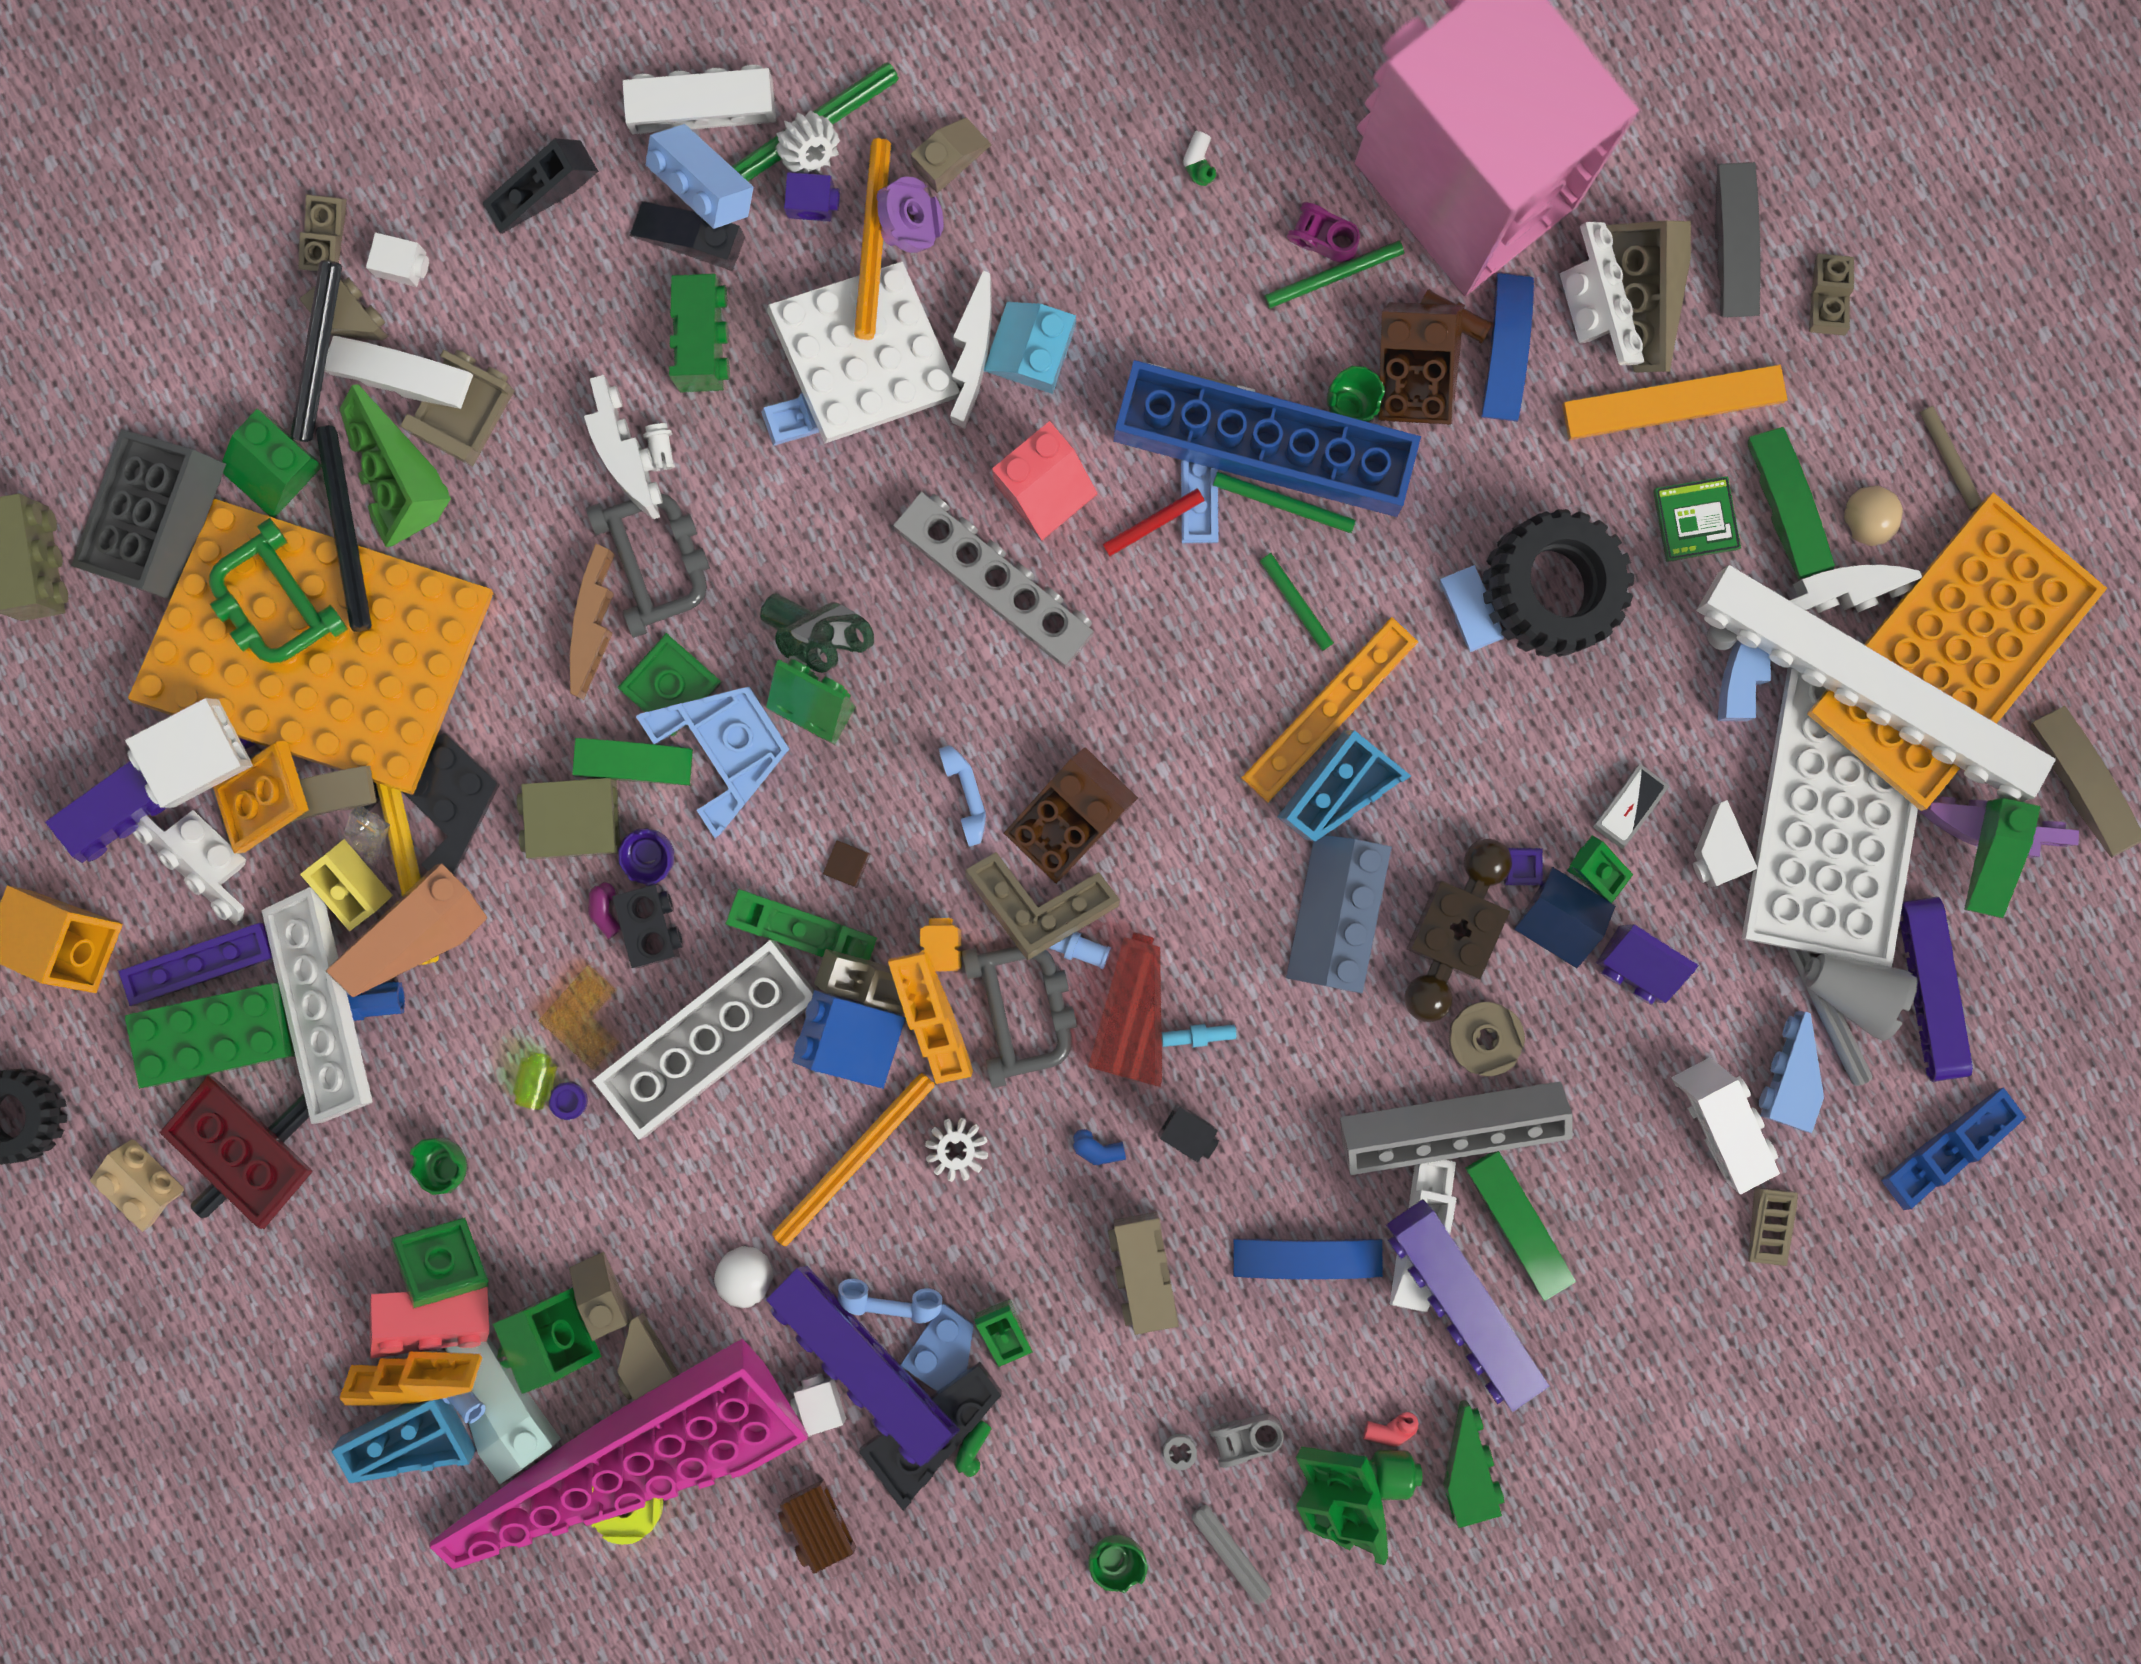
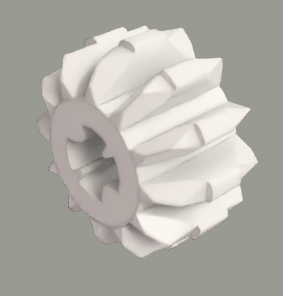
M810 110L805 117L797 112L795 121L792 123L784 121L786 130L776 133L779 141L776 149L784 165L793 173L796 171L797 173L804 174L812 172L819 175L820 167L824 165L831 167L829 159L839 155L836 145L840 140L838 134L833 129V125L827 118L819 116Z
M965 1118L959 1119L957 1130H954L952 1121L946 1119L944 1126L947 1134L940 1128L934 1127L931 1132L940 1142L927 1140L925 1143L927 1148L937 1149V1153L926 1157L927 1162L931 1163L938 1159L941 1163L934 1170L936 1175L941 1174L945 1167L949 1168L948 1181H954L956 1170L960 1169L963 1180H968L970 1178L967 1169L968 1165L976 1172L982 1170V1166L973 1158L987 1159L988 1152L976 1150L977 1146L987 1143V1137L984 1136L974 1140L972 1136L977 1133L980 1127L974 1124L968 1133L965 1132ZM950 1141L954 1144H957L959 1141L964 1142L966 1147H964L963 1151L967 1152V1155L964 1158L959 1155L955 1156L954 1159L951 1158L948 1154L951 1148H947V1144Z

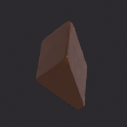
M836 840L823 875L857 888L871 854Z

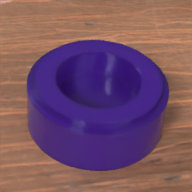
M573 1082L557 1085L549 1096L550 1110L556 1117L563 1120L579 1117L585 1111L588 1104L585 1090Z

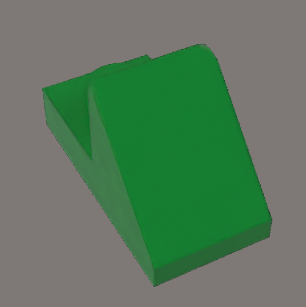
M1593 835L1579 849L1576 857L1567 869V872L1611 903H1613L1633 876L1632 872L1602 840Z

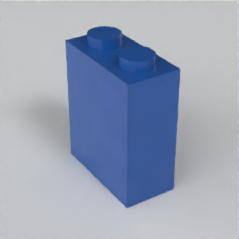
M814 990L812 999L806 1008V1018L800 1037L794 1046L792 1062L812 1071L884 1089L906 1017Z

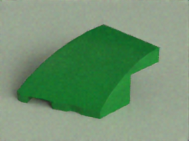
M1302 1446L1296 1456V1460L1308 1484L1296 1508L1307 1530L1324 1539L1332 1540L1348 1550H1351L1355 1545L1372 1553L1375 1557V1563L1385 1565L1388 1559L1386 1522L1378 1484L1367 1456Z

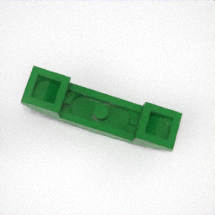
M741 889L736 891L725 922L726 925L823 957L825 949L870 960L877 937Z

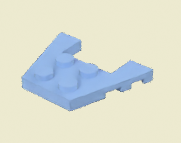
M751 687L640 713L636 716L654 745L688 725L729 788L726 792L697 809V812L714 838L721 835L790 750Z

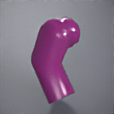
M603 882L599 886H594L589 892L588 914L590 919L609 940L621 928L620 924L609 912V901L613 900L612 896L616 895V891L610 883Z

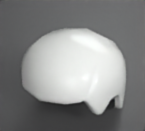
M741 1246L729 1251L722 1258L715 1271L714 1283L718 1296L730 1306L739 1308L752 1307L765 1297L773 1279V1269L768 1257L757 1248Z

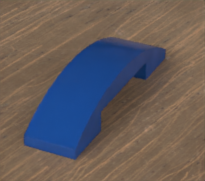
M1497 273L1493 304V329L1488 375L1484 387L1482 418L1517 422L1519 420L1531 338L1534 277Z
M1233 1239V1276L1263 1279H1358L1383 1277L1382 1239Z

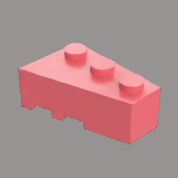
M488 1287L417 1308H413L408 1292L371 1294L369 1312L370 1359L406 1354L410 1351H432L453 1346L473 1348L480 1346L481 1342H487L489 1336Z

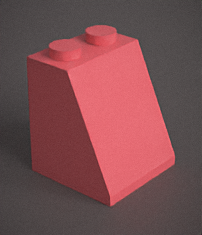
M1050 421L992 468L994 484L1041 541L1098 494L1075 450Z

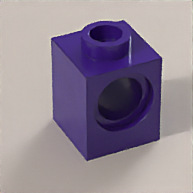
M787 172L784 203L787 217L789 219L831 222L832 210L838 211L840 204V189L834 188L831 175Z

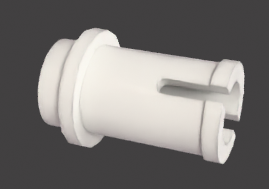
M666 423L645 426L646 433L643 434V439L648 441L649 452L654 465V470L652 471H660L661 468L663 470L675 468L669 440L672 430H668Z

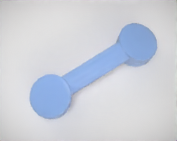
M948 745L939 748L947 777L955 774L959 775L971 816L961 819L969 847L981 843L984 835L986 812L972 767L954 747Z
M846 1279L838 1287V1301L840 1305L854 1315H862L868 1312L911 1318L915 1323H925L934 1319L941 1312L942 1308L941 1294L929 1288L916 1291L913 1294L912 1303L868 1297V1286L859 1279Z

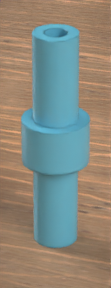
M1205 1024L1190 1025V1029L1161 1032L1162 1047L1191 1044L1192 1048L1208 1046V1042L1233 1040L1237 1037L1235 1024L1206 1027Z

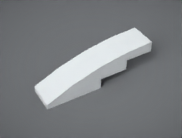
M984 270L953 336L955 346L964 350L952 374V380L962 390L950 417L953 424L962 428H966L977 399L988 356L992 322L990 273Z
M333 336L325 365V372L333 376L354 379L369 387L394 391L404 398L459 409L462 408L473 374L468 371L430 359L339 336Z

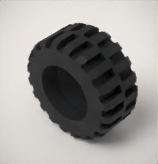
M1557 509L1552 513L1546 511L1535 515L1512 528L1510 532L1500 538L1497 542L1498 548L1490 552L1486 561L1488 565H1491V568L1483 572L1482 583L1489 584V590L1483 593L1485 604L1492 603L1495 612L1489 614L1493 624L1498 622L1502 624L1504 629L1501 631V634L1508 641L1516 638L1519 640L1517 643L1518 648L1526 652L1536 649L1535 652L1538 656L1549 657L1556 654L1560 657L1581 651L1595 645L1597 642L1605 640L1613 633L1612 628L1622 623L1626 617L1625 612L1622 610L1630 607L1633 598L1631 593H1627V588L1634 585V574L1627 573L1626 565L1630 564L1631 560L1628 552L1622 555L1618 547L1622 544V541L1616 534L1609 536L1605 532L1608 526L1601 520L1591 523L1589 522L1590 515L1578 511L1571 515L1569 509ZM1553 551L1560 553L1571 560L1579 570L1584 584V597L1580 609L1573 616H1558L1548 611L1536 598L1531 584V570L1536 556L1541 552Z

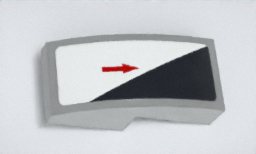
M1639 764L1631 772L1617 795L1607 804L1592 827L1623 849L1653 811L1669 785Z

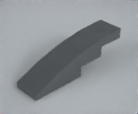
M1756 162L1717 164L1715 239L1718 240L1717 274L1718 278L1721 279L1720 316L1723 318L1760 316V222Z

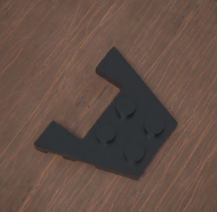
M447 733L436 737L414 794L403 793L447 835V838L421 865L429 871L434 865L442 863L455 875L500 784ZM373 782L376 802L378 803L380 801L376 783ZM377 803L362 806V808L369 812Z

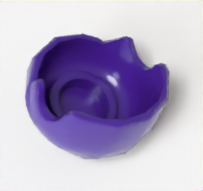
M639 828L624 837L618 849L619 865L630 881L652 886L668 876L674 865L675 850L671 841L661 832L648 828Z

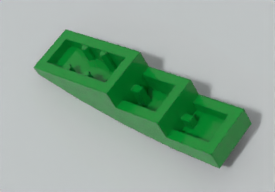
M1780 427L1750 436L1747 444L1761 474L1759 482L1772 510L1771 520L1798 580L1821 572L1834 570L1835 564L1815 501L1785 428Z
M1490 1152L1465 1167L1496 1225L1502 1231L1516 1258L1524 1267L1539 1296L1546 1301L1576 1283L1552 1238L1500 1152Z

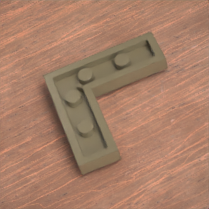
M997 852L965 870L967 880L1027 961L1119 907L1120 903L1118 896L1099 872L1042 906L1037 907Z

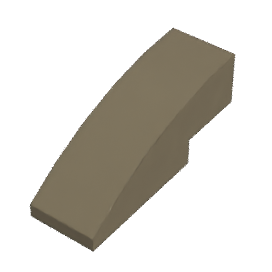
M825 949L814 982L817 987L825 993L858 1000L863 1005L904 1014L889 966Z

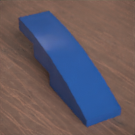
M1999 1088L1922 1145L1881 1181L1903 1210H1910L1933 1189L1946 1185L1969 1163L1978 1162L2018 1126L2026 1116L2005 1088Z

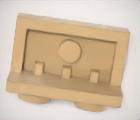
M133 1139L109 1153L90 1179V1182L100 1193L105 1195L142 1232L151 1227L167 1204L179 1197L184 1191L183 1186Z

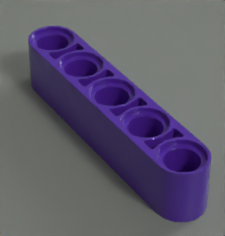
M1938 896L1904 901L1900 915L1903 917V921H1900L1905 953L1909 952V957L1906 958L1908 972L1912 973L1917 979L1916 994L1913 1001L1918 1026L1922 1025V1031H1919L1924 1063L1928 1062L1929 1067L1925 1068L1927 1077L1931 1082L1969 1077L1973 1070L1972 1058L1944 904Z

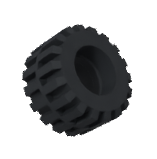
M32 1069L0 1070V1105L10 1094L22 1103L26 1114L24 1127L15 1138L6 1134L0 1126L1 1165L29 1161L30 1159L43 1156V1151H49L56 1145L52 1140L61 1138L64 1130L58 1128L60 1123H67L68 1114L60 1113L61 1107H67L65 1099H57L56 1095L61 1092L58 1085L49 1086L48 1083L51 1081V1078L46 1075H37L38 1071Z

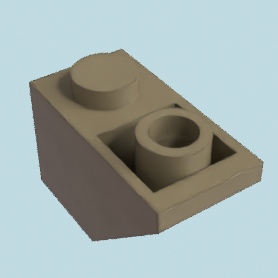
M350 277L345 280L340 278L331 335L383 341L388 337L381 328L386 322L372 305L367 309L359 300L363 293ZM315 286L299 298L310 313Z

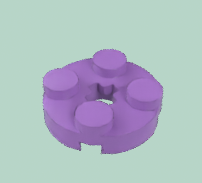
M901 177L880 189L877 193L878 216L882 226L881 235L883 240L888 245H896L901 250L909 253H918L933 246L935 239L941 236L944 226L940 203L936 196L929 197L928 193L924 190L928 186L919 179ZM907 209L910 214L914 215V221L909 218Z

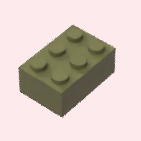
M20 493L0 497V614L20 621L66 614L64 603L68 602V591L64 582L60 581L58 567L62 566L63 559L59 547L54 543L53 531L57 529L56 517L53 511L49 509V506Z

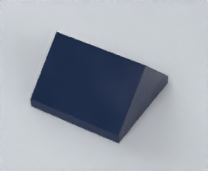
M1551 867L1543 880V885L1538 888L1513 930L1577 969L1605 936L1616 905L1556 868Z

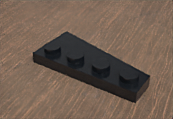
M979 1362L932 1395L930 1398L953 1421L960 1431L928 1463L921 1467L917 1463L911 1464L901 1455L898 1450L900 1444L891 1435L886 1436L883 1433H879L860 1447L859 1453L902 1511L907 1508L915 1495L934 1476L937 1469L957 1449L959 1443L974 1429L1001 1397L1002 1390L982 1363Z

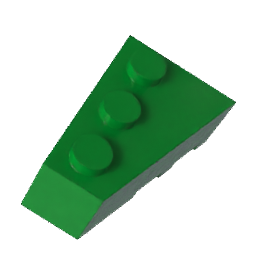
M716 274L671 275L670 316L671 319L673 318V335H670V349H674V366H669V377L680 392L724 391L723 380L730 379L728 357L723 358L722 344H728L729 342L727 321H722L721 308H727L728 304L726 285H720Z

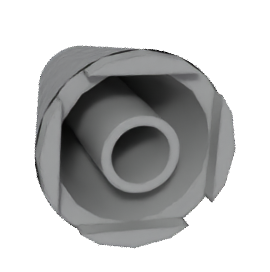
M1824 953L1820 954L1817 958L1812 957L1807 962L1803 972V977L1806 978V986L1873 1038L1882 1041L1888 1040L1899 1030L1903 1022L1896 1019L1902 1009L1910 1010L1916 994L1917 979L1907 970Z

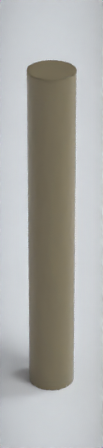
M1934 406L1919 412L1968 509L1971 510L1979 506L1982 500Z

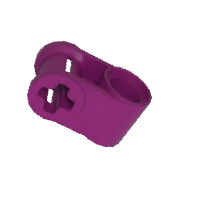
M1303 202L1300 207L1301 216L1294 230L1288 232L1287 239L1301 248L1314 251L1336 262L1342 263L1353 259L1357 253L1360 240L1357 226L1351 221L1329 213L1316 204ZM1337 236H1346L1351 240L1352 244L1349 247L1340 248L1334 244L1333 239Z

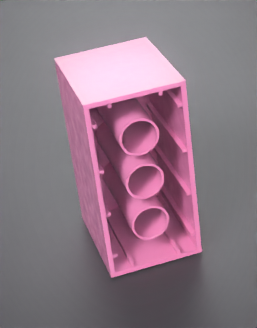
M1444 0L1450 10L1430 29L1420 17L1410 20L1383 46L1382 51L1389 59L1373 76L1379 87L1365 101V106L1369 109L1370 113L1356 128L1363 139L1354 164L1465 297L1578 207L1640 111L1548 0Z

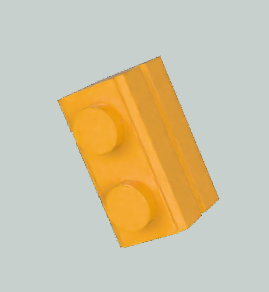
M929 918V926L920 928V946L924 947V950L920 952H926L935 971H958L962 968V952L958 950V947L961 946V929L953 925V919Z

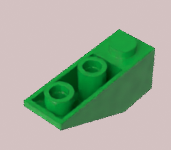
M1462 1400L1459 1403L1443 1482L1452 1518L1458 1528L1501 1517L1499 1504L1505 1503L1499 1482H1492L1489 1468L1494 1466L1488 1444L1482 1445L1478 1431L1484 1430L1478 1408L1471 1409V1405L1466 1400Z

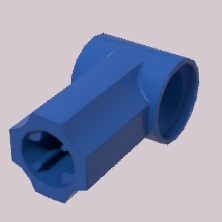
M402 982L381 983L355 997H351L347 993L353 1021L364 1020V1017L404 1013L405 996Z

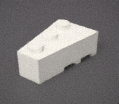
M1709 1057L1671 1077L1675 1086L1687 1094L1692 1105L1687 1109L1693 1119L1698 1118L1706 1136L1704 1141L1726 1182L1734 1190L1742 1194L1780 1174L1774 1162L1778 1158L1777 1152L1772 1143L1767 1138L1764 1139L1760 1129L1764 1128L1763 1120L1755 1108H1750L1746 1098L1750 1097L1751 1094L1740 1076L1735 1078Z

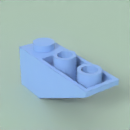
M1796 1011L1794 1017L1789 1016L1784 1025L1782 1035L1786 1038L1782 1052L1778 1051L1772 1060L1771 1072L1774 1073L1770 1087L1766 1086L1761 1093L1759 1107L1763 1109L1760 1116L1804 1132L1812 1133L1824 1094L1811 1013Z

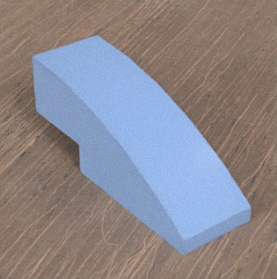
M1738 640L1736 641L1723 674L1719 695L1718 721H1749L1756 718V685H1762L1771 681L1770 654L1758 647L1750 648Z

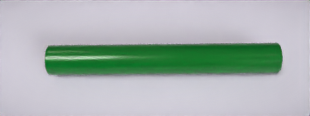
M1270 553L1259 562L1321 651L1333 645V640L1273 554Z

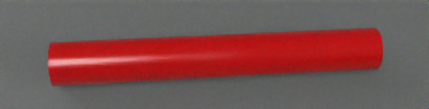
M1196 488L1105 542L1103 546L1111 557L1202 503L1205 499L1199 489Z

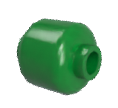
M1378 1450L1373 1454L1372 1459L1369 1460L1378 1484L1381 1500H1408L1413 1496L1415 1488L1422 1485L1421 1464L1414 1462L1409 1451Z

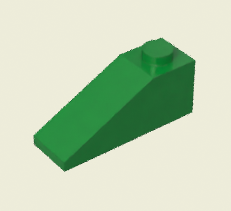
M2007 798L1987 801L1964 910L2004 918L2033 844L2041 806Z

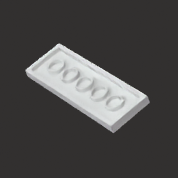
M309 887L261 911L311 1124H317L373 1103L347 992L325 972L338 959L327 907L317 893Z

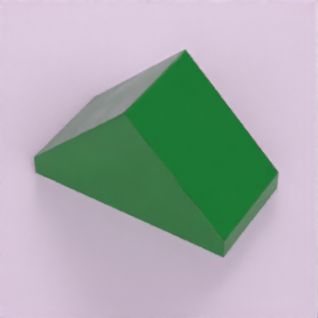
M1011 1298L976 1313L975 1324L998 1367L1033 1353Z

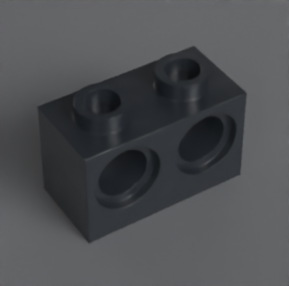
M655 884L612 896L631 968H641L680 957L678 949L683 947V940L678 926L672 927L669 913L674 912V907L668 890L662 891L661 885ZM648 897L654 904V911L651 916L644 919L638 914L637 905L641 899ZM653 933H658L664 941L662 950L657 954L649 952L646 945L648 937Z
M1176 1103L1157 1134L1160 1140L1199 1163L1202 1156L1209 1159L1220 1141L1215 1136L1218 1132L1215 1126Z

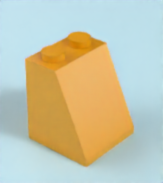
M7 885L0 902V965L42 984L97 993L123 924L43 894Z

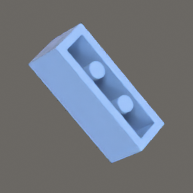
M686 124L650 135L646 166L713 229L748 217L754 187Z

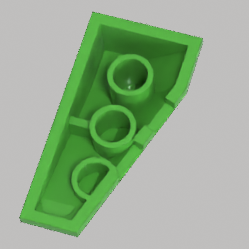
M359 384L352 385L340 406V412L351 450L354 452L360 451L362 455V471L358 475L361 485L370 483L375 503L368 505L370 517L385 547H391L437 522L451 498L447 487L443 484L432 464Z

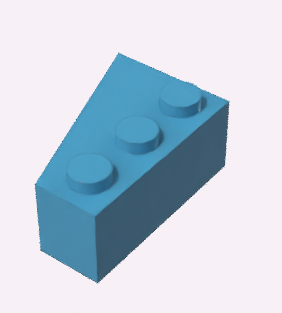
M1343 730L1277 818L1305 840L1316 842L1354 816L1353 814L1382 797V794L1400 782L1410 778L1411 775L1355 730Z
M442 1399L403 1404L342 1435L331 1451L348 1482L356 1483L398 1476L399 1473L416 1470L425 1472L434 1470L435 1467L457 1464V1466L469 1465L476 1452V1448L452 1404H447Z

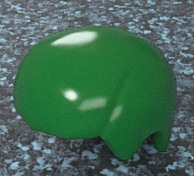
M1350 366L1341 371L1328 388L1327 406L1329 407V412L1369 422L1380 411L1385 388L1378 375L1367 367Z
M447 1138L422 1139L409 1152L414 1159L410 1174L418 1181L423 1190L432 1195L453 1192L466 1176L467 1159L460 1145Z
M1116 1534L1103 1538L1092 1548L1088 1559V1569L1093 1581L1106 1591L1126 1593L1129 1588L1137 1583L1143 1584L1146 1579L1148 1564L1143 1549L1129 1536ZM1122 1557H1123V1561H1122L1121 1565L1118 1567V1565H1119V1563H1120V1561H1121V1559H1122Z

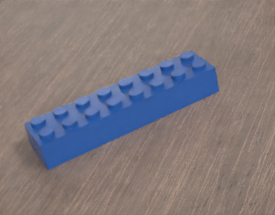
M1134 360L1117 419L1113 442L1397 517L1404 505L1421 436Z

